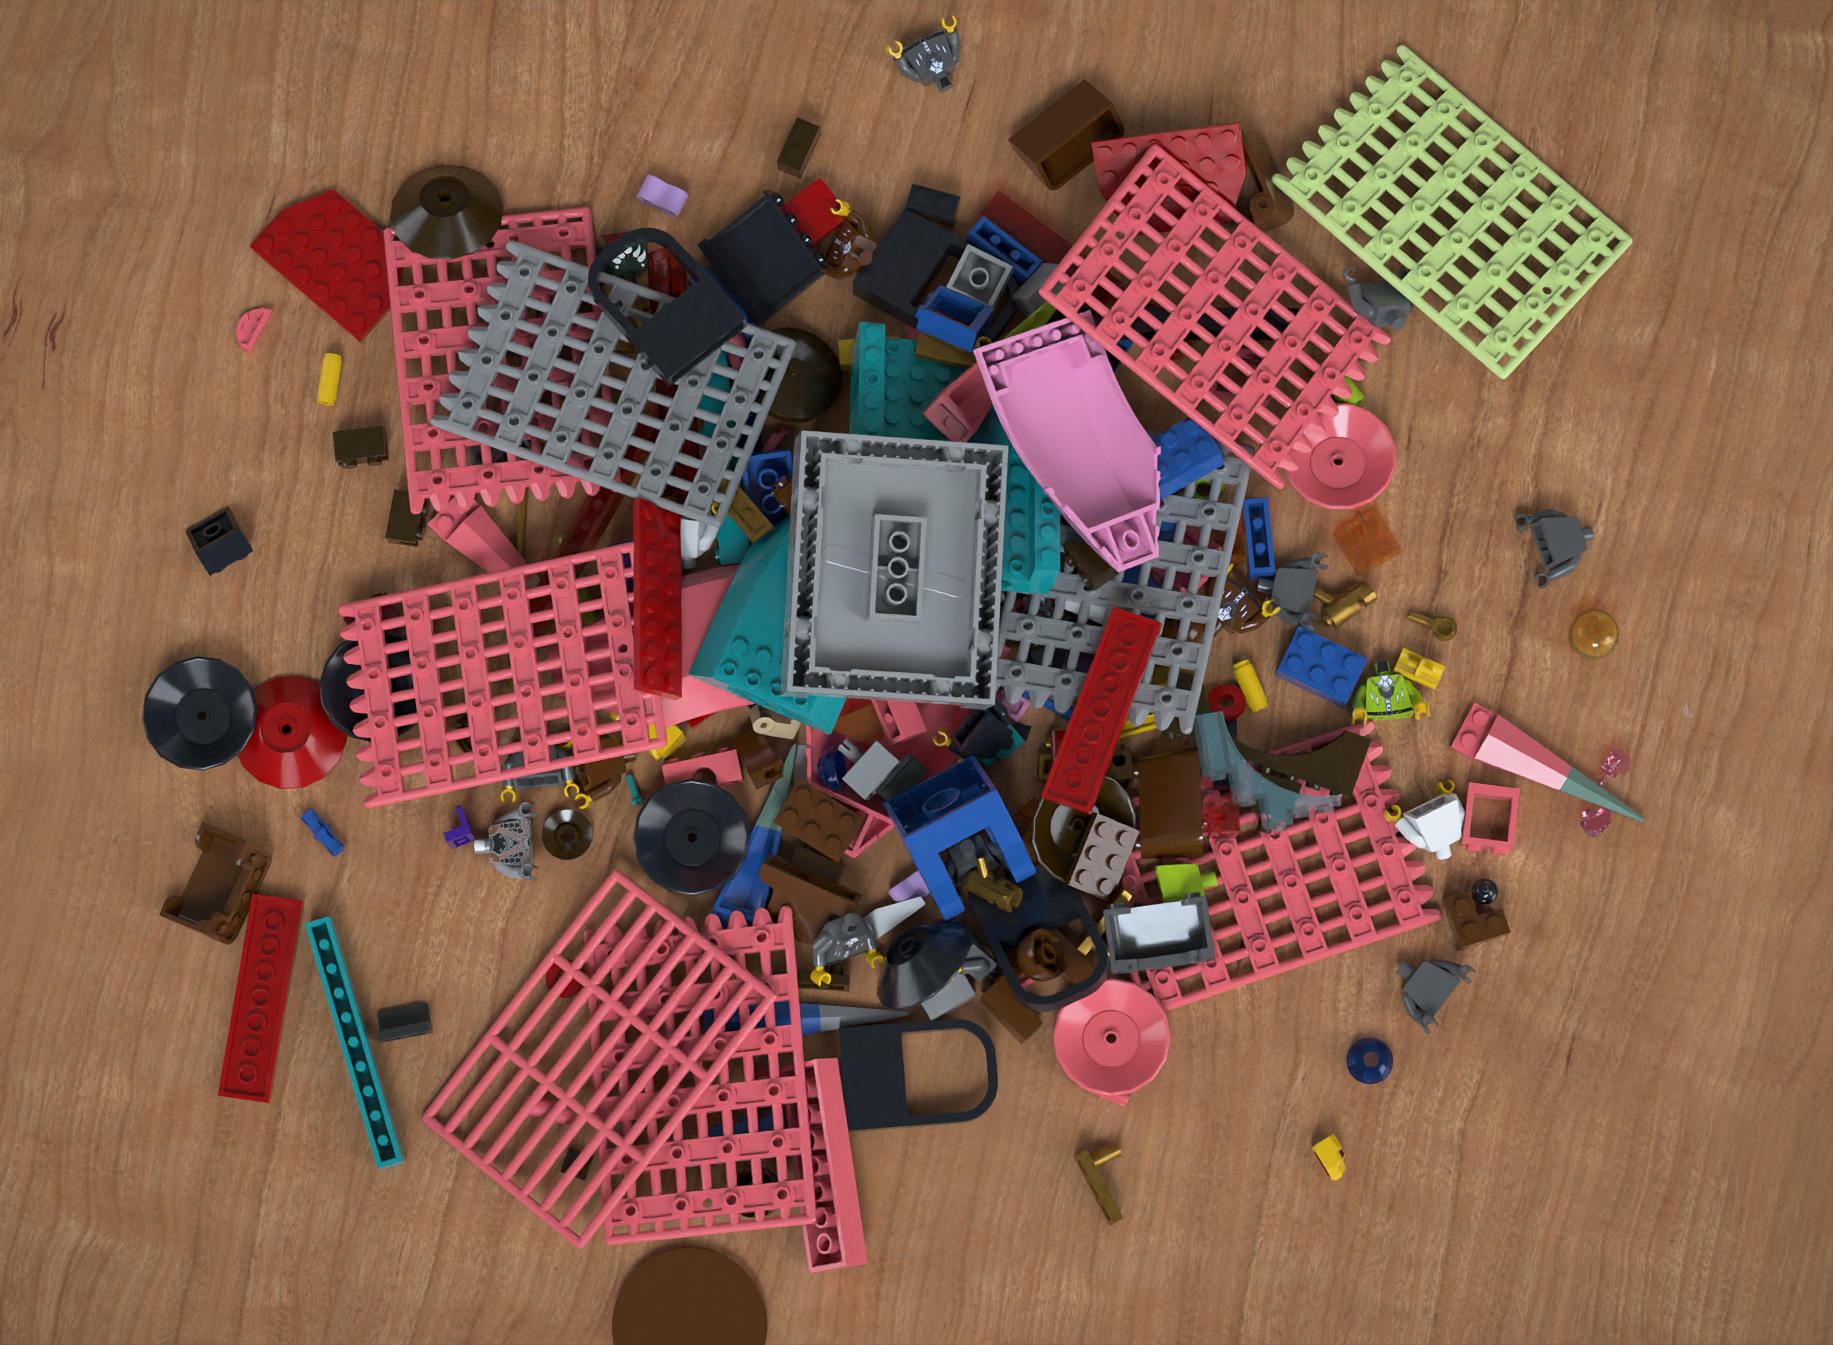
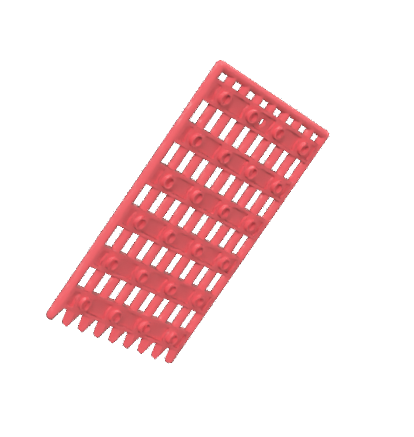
M1157 144L1150 146L1039 289L1040 296L1277 489H1282L1285 486L1284 479L1276 469L1278 466L1291 472L1299 468V464L1290 452V449L1293 448L1303 453H1309L1312 450V444L1303 433L1304 430L1317 435H1322L1326 431L1325 425L1317 415L1318 411L1330 417H1335L1339 413V409L1330 395L1335 394L1344 399L1352 396V390L1343 377L1346 375L1358 381L1365 378V371L1358 363L1357 358L1359 357L1371 363L1379 359L1378 353L1370 343L1371 339L1383 345L1391 342L1390 335L1380 327L1372 326L1363 316L1355 313L1350 302ZM1156 156L1161 162L1153 170L1148 165ZM1143 174L1148 179L1139 188L1134 183ZM1181 177L1200 192L1193 202L1174 188ZM1129 192L1134 197L1126 206L1121 200ZM1167 195L1186 210L1179 220L1160 205ZM1115 209L1120 215L1112 224L1107 218ZM1219 209L1238 223L1232 234L1212 219ZM1153 213L1172 227V230L1166 237L1162 236L1147 223V220ZM1101 227L1106 233L1097 241L1093 236ZM1206 227L1225 242L1218 252L1199 237ZM1139 231H1142L1159 245L1152 256L1133 241V238ZM1116 232L1122 233V240L1116 238ZM1258 241L1277 256L1271 265H1268L1251 251ZM1087 245L1092 251L1083 259L1079 254ZM1192 245L1211 259L1205 269L1186 255V252ZM1126 248L1145 263L1138 273L1119 259ZM1244 259L1248 260L1263 273L1257 283L1238 269ZM1073 263L1078 269L1069 277L1065 272ZM1178 263H1181L1198 277L1191 287L1172 273ZM1112 266L1131 281L1125 291L1105 277ZM1296 273L1300 274L1315 287L1309 297L1290 283ZM1231 276L1250 291L1244 301L1224 286ZM1165 280L1184 295L1177 305L1158 291ZM1059 281L1064 287L1056 296L1051 290ZM1098 284L1118 299L1111 309L1091 295ZM1283 291L1287 292L1302 305L1296 315L1277 301ZM1218 294L1237 309L1230 319L1211 305ZM1151 298L1171 313L1164 323L1160 322L1144 308ZM1084 302L1103 317L1097 327H1094L1077 313ZM1335 304L1354 319L1347 329L1329 315ZM1270 308L1289 323L1282 333L1263 318ZM1204 312L1223 327L1216 337L1197 322ZM1137 316L1157 331L1150 341L1130 326ZM1322 322L1340 336L1334 347L1315 332ZM1256 326L1275 340L1269 351L1250 337ZM1190 330L1210 345L1203 355L1183 340ZM1123 335H1126L1143 349L1136 359L1116 345ZM1309 340L1327 354L1321 365L1302 350ZM1243 344L1262 359L1255 369L1236 354ZM1176 349H1179L1196 363L1189 373L1170 359ZM1295 358L1314 372L1307 383L1288 368ZM1229 362L1248 376L1242 387L1223 373ZM1162 367H1165L1182 381L1175 392L1156 377ZM1282 376L1301 391L1294 401L1275 386ZM1216 380L1235 395L1228 405L1209 391ZM1268 394L1287 408L1281 419L1262 405ZM1202 398L1221 413L1214 424L1195 409ZM1255 412L1274 427L1267 437L1248 423ZM1241 431L1260 445L1253 456L1234 441Z
M589 207L503 215L501 225H508V229L496 232L491 240L494 242L492 248L483 246L473 254L452 260L430 259L409 250L400 240L394 241L396 235L393 227L384 229L411 513L419 514L422 511L425 498H430L434 509L442 513L448 507L450 495H455L459 506L468 510L473 505L475 493L480 492L484 503L489 507H493L498 502L501 490L506 491L512 503L519 504L524 498L526 487H531L535 498L543 502L548 498L552 484H556L562 497L569 499L574 494L576 482L581 481L588 495L594 496L598 493L599 485L530 460L518 461L517 456L507 453L508 462L492 463L490 446L437 428L430 423L432 416L437 415L435 403L440 402V395L443 393H460L461 391L449 380V374L452 371H458L456 354H459V351L462 349H479L480 345L470 339L468 330L475 326H489V323L478 324L476 305H498L499 301L488 294L487 286L490 283L508 282V279L504 276H498L496 257L511 256L512 261H517L518 259L507 250V242L513 240L545 252L561 251V257L572 261L571 249L585 248L587 267H590L596 258L592 214ZM582 217L581 222H567L568 218ZM557 220L558 224L543 225L542 221ZM533 222V227L518 228L520 223ZM486 258L488 277L473 279L471 260ZM462 261L463 280L448 281L447 262ZM545 262L540 275L561 282L566 270L548 271L547 263ZM437 264V283H423L422 265ZM412 266L414 285L399 286L397 268ZM536 284L531 297L551 304V297H555L557 291ZM592 304L593 312L580 313V315L598 321L602 311L598 306ZM526 306L521 319L543 326L547 313L542 312V318L528 319ZM466 307L467 326L453 327L451 308ZM441 309L443 328L428 330L426 311ZM416 312L418 331L403 332L401 313ZM573 323L568 336L579 340H590L594 330ZM517 328L512 341L531 348V346H534L538 335ZM571 347L573 361L570 362L580 365L583 358L582 351ZM446 355L448 374L433 376L431 356ZM505 355L504 360L502 362L506 365H508L507 355ZM522 355L523 366L515 368L524 370L528 357ZM421 358L423 377H407L406 359ZM608 366V368H607L605 374L610 376L609 366ZM554 367L549 380L570 387L576 374ZM498 372L493 385L514 393L519 379ZM601 384L602 399L613 402L611 387ZM551 391L552 406L561 409V394ZM501 399L502 413L504 415L510 402ZM425 404L427 423L412 425L410 405ZM591 406L586 419L608 426L613 413ZM535 411L530 424L551 432L556 418ZM479 417L473 430L495 437L500 424ZM582 428L580 432L582 443L592 446L591 433L595 432ZM525 434L523 440L531 439L532 451L542 454L541 439ZM480 445L482 465L467 466L465 447ZM455 448L456 468L442 469L440 449ZM430 450L432 470L417 472L415 452ZM585 454L571 455L568 464L589 471L594 458ZM619 468L615 481L622 483L621 470Z
M634 542L340 605L338 607L339 614L355 617V621L345 626L340 634L345 640L358 641L359 644L347 651L343 658L348 664L361 665L362 668L350 675L346 682L351 688L364 689L365 694L355 698L350 703V708L356 713L368 714V718L354 726L353 732L358 737L371 738L370 743L358 749L356 756L360 761L374 762V767L363 772L359 777V781L365 786L377 787L375 793L363 800L364 807L373 808L665 747L668 740L661 697L634 689V616L632 617L630 603L634 602V591L629 592L627 578L633 577L634 580ZM626 553H630L631 567L625 568L623 556ZM597 560L599 574L576 578L575 564ZM548 570L549 585L528 589L526 575ZM499 581L501 595L479 599L477 585ZM600 584L602 598L580 603L579 588ZM451 591V606L431 610L429 596ZM546 595L552 596L553 609L531 613L529 599ZM403 602L404 616L383 620L381 606ZM503 605L504 619L488 623L482 622L481 609ZM604 608L605 623L583 627V612ZM454 615L455 630L434 634V619ZM555 619L557 633L539 637L534 636L533 623ZM406 626L407 640L386 644L384 630ZM506 629L508 643L486 648L485 633ZM607 633L609 647L587 651L585 637ZM452 640L458 641L459 654L441 658L437 657L436 644ZM558 643L560 657L538 662L537 647ZM627 645V651L620 653V646ZM409 650L411 664L389 668L387 654ZM509 653L511 668L489 672L488 658ZM611 657L613 671L590 675L589 661ZM461 664L462 678L441 682L439 668ZM562 667L564 682L541 686L540 672ZM412 674L414 688L392 693L391 678ZM513 678L515 692L493 696L491 682ZM614 681L616 696L594 700L592 686ZM464 688L466 702L444 707L442 692ZM565 692L567 706L545 711L543 696ZM415 698L417 713L396 717L394 703ZM651 699L653 713L647 715L645 700ZM516 702L517 717L496 721L495 706ZM618 706L619 721L597 724L596 710ZM467 712L469 727L447 731V716ZM569 716L571 731L548 735V720ZM419 723L420 737L399 741L397 727ZM650 724H655L657 735L655 739L650 738ZM520 727L521 741L499 745L498 731ZM622 731L624 745L601 750L599 735ZM471 737V752L451 756L449 741ZM572 741L573 756L552 760L550 745ZM422 747L423 762L402 766L400 751ZM523 751L525 766L503 770L502 755ZM474 761L476 776L454 780L452 766ZM425 772L427 786L405 790L404 776Z
M1368 719L1365 726H1363V721L1358 722L1355 725H1349L1267 753L1293 755L1310 752L1312 748L1330 743L1345 730L1365 736L1374 729V722ZM1371 741L1353 790L1355 804L1333 811L1328 797L1331 796L1329 795V789L1320 787L1319 791L1305 786L1306 781L1297 778L1295 782L1301 783L1302 786L1292 808L1303 805L1308 819L1285 826L1282 822L1274 821L1271 834L1259 832L1260 835L1240 842H1236L1232 828L1255 821L1257 825L1259 816L1247 812L1228 819L1224 804L1247 797L1249 802L1252 773L1254 771L1267 773L1257 769V763L1248 761V764L1245 765L1238 762V773L1243 787L1221 795L1219 790H1213V771L1201 774L1203 837L1207 836L1212 851L1203 853V857L1161 858L1163 865L1198 864V866L1215 861L1220 875L1216 876L1217 886L1224 885L1228 899L1208 905L1209 916L1232 909L1237 923L1214 931L1211 925L1216 960L1195 963L1174 971L1172 967L1145 970L1148 979L1141 981L1138 971L1128 973L1130 982L1138 984L1146 991L1152 989L1153 995L1165 1012L1441 920L1442 913L1438 909L1421 908L1422 904L1433 897L1434 889L1429 885H1413L1412 881L1425 872V864L1421 861L1404 860V857L1415 850L1416 846L1405 837H1396L1395 833L1399 831L1395 826L1396 822H1389L1383 816V812L1400 799V793L1395 789H1379V785L1390 778V767L1370 764L1373 759L1382 753L1383 745L1377 741ZM1139 795L1131 797L1133 806H1139ZM1360 813L1364 827L1341 834L1337 820ZM1140 821L1136 822V830H1138L1139 832ZM1312 829L1316 843L1293 850L1289 836ZM1368 837L1373 851L1350 858L1345 844ZM1264 845L1268 859L1245 866L1240 852ZM1136 849L1131 851L1116 888L1117 890L1122 883L1131 888L1132 897L1124 907L1133 908L1135 903H1140L1142 906L1162 904L1161 894L1151 898L1147 896L1144 884L1157 880L1156 872L1152 870L1143 874L1139 873L1135 860L1141 858V851H1136ZM1320 853L1325 867L1301 874L1297 860ZM1377 861L1381 875L1358 882L1354 868ZM1272 868L1277 883L1253 890L1249 876ZM1329 877L1333 891L1310 898L1305 884ZM1385 885L1390 899L1367 906L1362 892ZM1213 886V887H1209V888H1204V891H1205V890H1208V889H1211V888H1214V887H1217V886ZM1280 893L1285 907L1261 914L1257 900ZM1337 901L1342 915L1318 922L1314 908ZM1394 909L1398 923L1375 931L1370 916ZM1289 917L1293 931L1270 939L1265 924ZM1345 925L1350 939L1327 947L1322 932ZM1240 933L1245 947L1222 955L1217 940ZM1297 941L1302 955L1278 963L1274 948ZM1249 957L1253 972L1230 979L1225 964ZM1200 973L1205 987L1181 995L1177 980Z
M786 905L780 909L777 924H773L768 910L764 908H759L755 912L751 927H748L745 917L740 911H734L731 914L726 930H723L717 915L709 914L706 917L703 932L700 934L728 956H735V961L746 969L745 954L760 953L762 976L756 978L777 994L775 1002L789 1001L791 1025L776 1026L773 1003L765 1013L766 1028L753 1029L730 1058L743 1057L745 1082L730 1083L727 1062L719 1072V1085H710L687 1114H697L698 1139L683 1140L681 1121L673 1132V1141L665 1142L643 1170V1172L650 1171L652 1196L637 1197L635 1181L626 1192L627 1199H621L603 1222L604 1238L607 1245L805 1225L816 1222L794 930L790 906ZM684 917L682 919L698 931L692 918ZM665 920L657 922L653 938L666 923ZM612 927L605 936L604 943L599 944L585 962L586 975L589 978H592L623 938L618 927ZM645 927L612 967V991L622 979L621 969L631 968L653 938L649 939ZM592 929L584 931V947L595 934ZM680 930L678 935L675 936L671 932L637 975V991L624 992L618 1001L630 1009L647 987L646 966L660 965V968H662L686 935ZM695 942L680 960V962H685L686 976L695 966V960H699L706 952ZM785 950L787 974L772 975L770 952ZM713 958L710 962L712 982L697 984L696 980L664 1021L667 1040L675 1032L674 1014L690 1013L721 973V963L717 959ZM671 973L662 983V988L655 992L638 1014V1017L647 1024H650L649 1017L656 1016L678 988V986L672 987ZM738 976L736 980H728L705 1010L714 1009V1018L716 1020L745 981ZM755 989L751 990L739 1006L740 1028L750 1017L749 1005L760 1004L765 998ZM593 993L588 998L589 1020L603 1004V1001ZM611 1009L602 1022L614 1021L616 1027L623 1017ZM700 1018L690 1028L691 1036L683 1037L676 1046L686 1055H689L703 1037L700 1031ZM600 1024L590 1036L592 1057L601 1046ZM724 1025L696 1063L703 1067V1062L715 1061L738 1031L726 1032ZM625 1032L593 1072L594 1094L604 1083L603 1073L612 1072L634 1043H626ZM651 1039L619 1079L620 1096L605 1097L596 1109L597 1117L604 1122L607 1120L629 1091L628 1070L643 1069L644 1072L662 1049L660 1046L651 1041ZM793 1052L795 1076L780 1078L778 1053ZM671 1055L662 1064V1066H668L669 1079L678 1069V1065L681 1064ZM768 1055L770 1079L755 1080L753 1056ZM694 1074V1087L680 1089L678 1084L647 1124L648 1144L636 1145L635 1147L642 1153L647 1150L658 1135L657 1119L672 1117L699 1083L700 1078ZM654 1076L644 1087L645 1093H640L617 1122L622 1123L623 1138L632 1128V1121H637L660 1092H655ZM797 1103L799 1128L784 1129L782 1105ZM772 1106L774 1130L759 1132L757 1107ZM747 1109L749 1133L734 1135L732 1110ZM722 1111L723 1136L708 1137L707 1113ZM607 1137L598 1147L600 1168L616 1149L608 1148ZM627 1153L623 1155L601 1184L602 1206L612 1195L610 1175L625 1174L626 1177L637 1162ZM801 1155L803 1180L788 1181L786 1156ZM776 1157L778 1182L763 1184L761 1159ZM751 1160L753 1185L738 1186L736 1162ZM726 1163L727 1188L712 1189L711 1164ZM700 1166L702 1190L687 1192L685 1167ZM675 1169L677 1193L662 1195L660 1170ZM708 1198L713 1202L710 1208L704 1206V1201ZM806 1207V1214L791 1215L790 1208ZM780 1209L781 1217L765 1218V1211ZM755 1212V1219L740 1221L741 1213ZM730 1215V1222L715 1224L714 1216ZM704 1217L705 1225L690 1226L689 1219ZM679 1220L680 1227L665 1229L664 1222ZM654 1223V1230L640 1232L639 1224ZM629 1226V1233L614 1234V1227Z

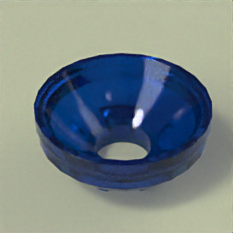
M839 745L828 747L817 763L820 782L824 783L834 792L845 791L847 784L842 779L847 772L844 755L837 750Z
M1371 1037L1363 1038L1355 1042L1349 1049L1346 1064L1349 1073L1358 1082L1369 1085L1377 1084L1390 1074L1393 1067V1055L1390 1048L1383 1041ZM1368 1052L1377 1054L1379 1058L1377 1066H1366L1363 1060L1364 1055Z

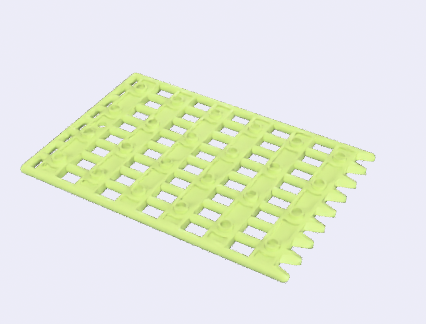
M1400 45L1397 48V53L1404 65L1401 66L1390 60H1384L1381 69L1388 78V81L1385 82L1374 76L1367 77L1365 84L1373 96L1369 98L1358 92H1353L1350 96V102L1357 113L1353 114L1341 108L1336 109L1334 117L1341 129L1337 130L1328 125H1321L1318 133L1326 145L1322 147L1314 142L1305 141L1302 149L1310 161L1306 163L1294 157L1288 158L1286 165L1294 178L1291 180L1280 174H1274L1271 177V181L1501 379H1506L1632 244V238L1408 47ZM1426 78H1429L1445 92L1437 101L1419 87ZM1411 94L1429 108L1421 117L1403 103ZM1464 109L1482 123L1474 133L1456 118ZM1395 110L1414 124L1406 133L1387 119ZM1380 126L1398 140L1390 150L1372 135ZM1448 126H1451L1467 140L1459 149L1441 135ZM1433 141L1451 156L1444 165H1441L1425 151ZM1501 141L1519 155L1512 165L1494 151ZM1364 142L1382 156L1374 166L1356 152ZM1486 157L1504 171L1497 181L1478 167ZM1417 158L1435 172L1427 182L1409 167ZM1348 159L1366 172L1359 182L1355 181L1340 168ZM1539 173L1557 187L1550 197L1531 182ZM1402 174L1420 189L1412 198L1394 184ZM1470 174L1474 175L1489 188L1481 197L1462 183ZM1332 175L1350 189L1342 199L1324 184ZM1524 189L1542 204L1534 213L1516 199ZM1386 190L1404 205L1396 215L1378 200ZM1455 190L1473 204L1465 214L1447 199ZM1317 191L1335 206L1327 215L1309 201ZM1508 205L1526 220L1519 229H1516L1500 215ZM1576 205L1595 219L1588 229L1569 214ZM1439 206L1458 221L1450 230L1431 216ZM1370 207L1388 221L1380 231L1362 217ZM1561 221L1580 236L1572 246L1554 231ZM1492 222L1511 237L1503 246L1485 232ZM1354 223L1373 238L1364 248L1346 233ZM1423 223L1442 237L1434 247L1415 232ZM1616 237L1620 242L1611 250L1607 245ZM1477 238L1495 253L1487 263L1469 248ZM1545 238H1548L1564 252L1557 262L1538 247ZM1408 239L1426 254L1418 264L1400 249ZM1600 253L1605 258L1596 267L1591 262ZM1530 254L1549 269L1541 279L1523 264ZM1461 255L1480 270L1472 279L1453 264ZM1392 256L1410 270L1402 280L1384 266ZM1585 270L1589 275L1580 283L1576 278ZM1514 271L1518 272L1533 285L1526 295L1507 281ZM1445 272L1449 273L1464 286L1456 296L1437 281ZM1569 286L1574 291L1565 300L1560 295ZM1499 287L1518 302L1510 312L1491 297ZM1548 287L1551 290V294H1545L1543 288ZM1430 288L1448 303L1440 313L1422 298ZM1554 303L1559 308L1551 316H1548L1545 311ZM1483 304L1502 319L1494 329L1476 314ZM1539 320L1543 325L1533 333L1529 328ZM1467 321L1471 322L1486 335L1479 345H1476L1460 331ZM1523 337L1527 342L1518 350L1513 345ZM1507 353L1511 359L1502 367L1497 362Z

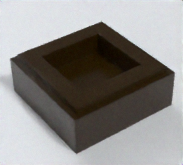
M569 1148L560 1172L565 1174L581 1152ZM594 1156L589 1158L575 1178L586 1180Z

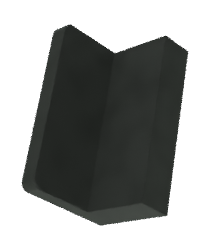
M909 753L875 791L885 800H888L919 784L930 770Z
M426 1003L377 1013L380 1029L377 1032L379 1041L382 1043L433 1033L429 1008Z

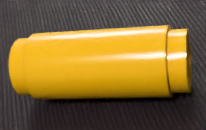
M325 353L316 397L318 404L334 406L342 368V356L332 353Z
M1249 659L1233 665V672L1252 713L1268 707V700Z

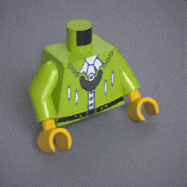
M1388 661L1374 663L1376 677L1366 678L1365 683L1358 687L1352 700V725H1355L1356 719L1362 720L1363 726H1365L1368 719L1380 721L1412 717L1414 712L1416 720H1420L1419 713L1422 712L1426 713L1427 717H1430L1429 705L1423 701L1418 690L1409 680L1404 679L1402 674L1391 675Z

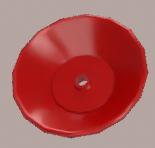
M301 676L276 677L257 686L253 690L258 708L255 731L244 750L238 754L243 768L259 782L278 789L304 788L325 778L340 761L347 742V735L331 723L321 705L319 682ZM285 726H291L290 733H283V728Z

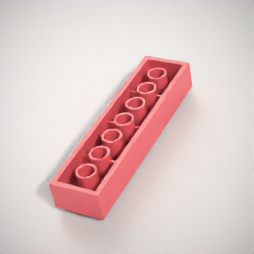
M838 1058L804 1062L817 1220L813 1224L802 1225L809 1273H817L868 1264ZM794 1064L779 1068L781 1077L795 1076ZM797 1103L785 1104L788 1129L799 1128ZM794 1155L792 1159L795 1179L803 1180L801 1155ZM800 1207V1214H806V1207Z

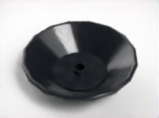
M384 630L386 644L407 640V637L403 634ZM346 640L339 644L325 662L319 682L321 705L331 723L351 738L371 742V738L358 737L353 732L354 726L368 718V714L356 713L350 708V703L355 698L365 694L364 689L351 688L346 682L350 675L362 669L361 665L348 664L344 660V654L359 645L358 641ZM409 650L387 654L389 668L411 664ZM412 674L391 678L392 693L414 688ZM415 698L394 703L396 717L417 713ZM417 723L397 727L398 737L414 728Z
M195 656L174 662L156 676L145 694L142 722L147 740L161 758L179 768L203 771L225 765L244 750L255 731L258 708L253 688L239 669L218 658ZM200 713H207L205 720H199Z
M690 778L668 783L649 796L637 815L633 841L637 860L652 881L669 892L694 896L713 892L735 877L746 860L750 833L746 814L732 794L713 782ZM690 833L697 835V840L693 843L688 841Z
M956 917L945 921L944 918L934 919L912 926L896 937L888 949L877 980V997L884 1007L893 1010L913 1008L932 998L953 979L963 966L971 948L972 931L965 920Z

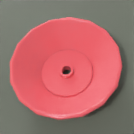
M1335 403L1339 409V413L1335 417H1330L1319 411L1317 413L1326 428L1322 435H1317L1307 430L1303 432L1312 444V450L1309 453H1303L1293 448L1290 449V452L1299 464V468L1294 472L1286 469L1284 471L1291 486L1307 501L1327 509H1354L1372 502L1388 487L1396 469V445L1388 427L1371 411L1350 403ZM1340 460L1342 461V464L1336 465L1334 464V461Z
M1115 978L1106 979L1104 984L1093 994L1061 1008L1057 1013L1052 1035L1056 1058L1067 1076L1085 1090L1107 1096L1133 1093L1151 1082L1167 1060L1171 1041L1167 1015L1155 996L1136 983ZM1107 1035H1115L1116 1041L1114 1043L1107 1042Z

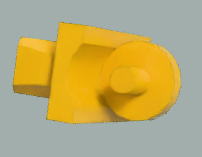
M1403 648L1393 672L1402 674L1403 677L1435 691L1445 666Z

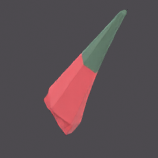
M1475 702L1472 704L1449 747L1471 760L1559 790L1639 822L1645 821L1641 815L1499 714H1495Z

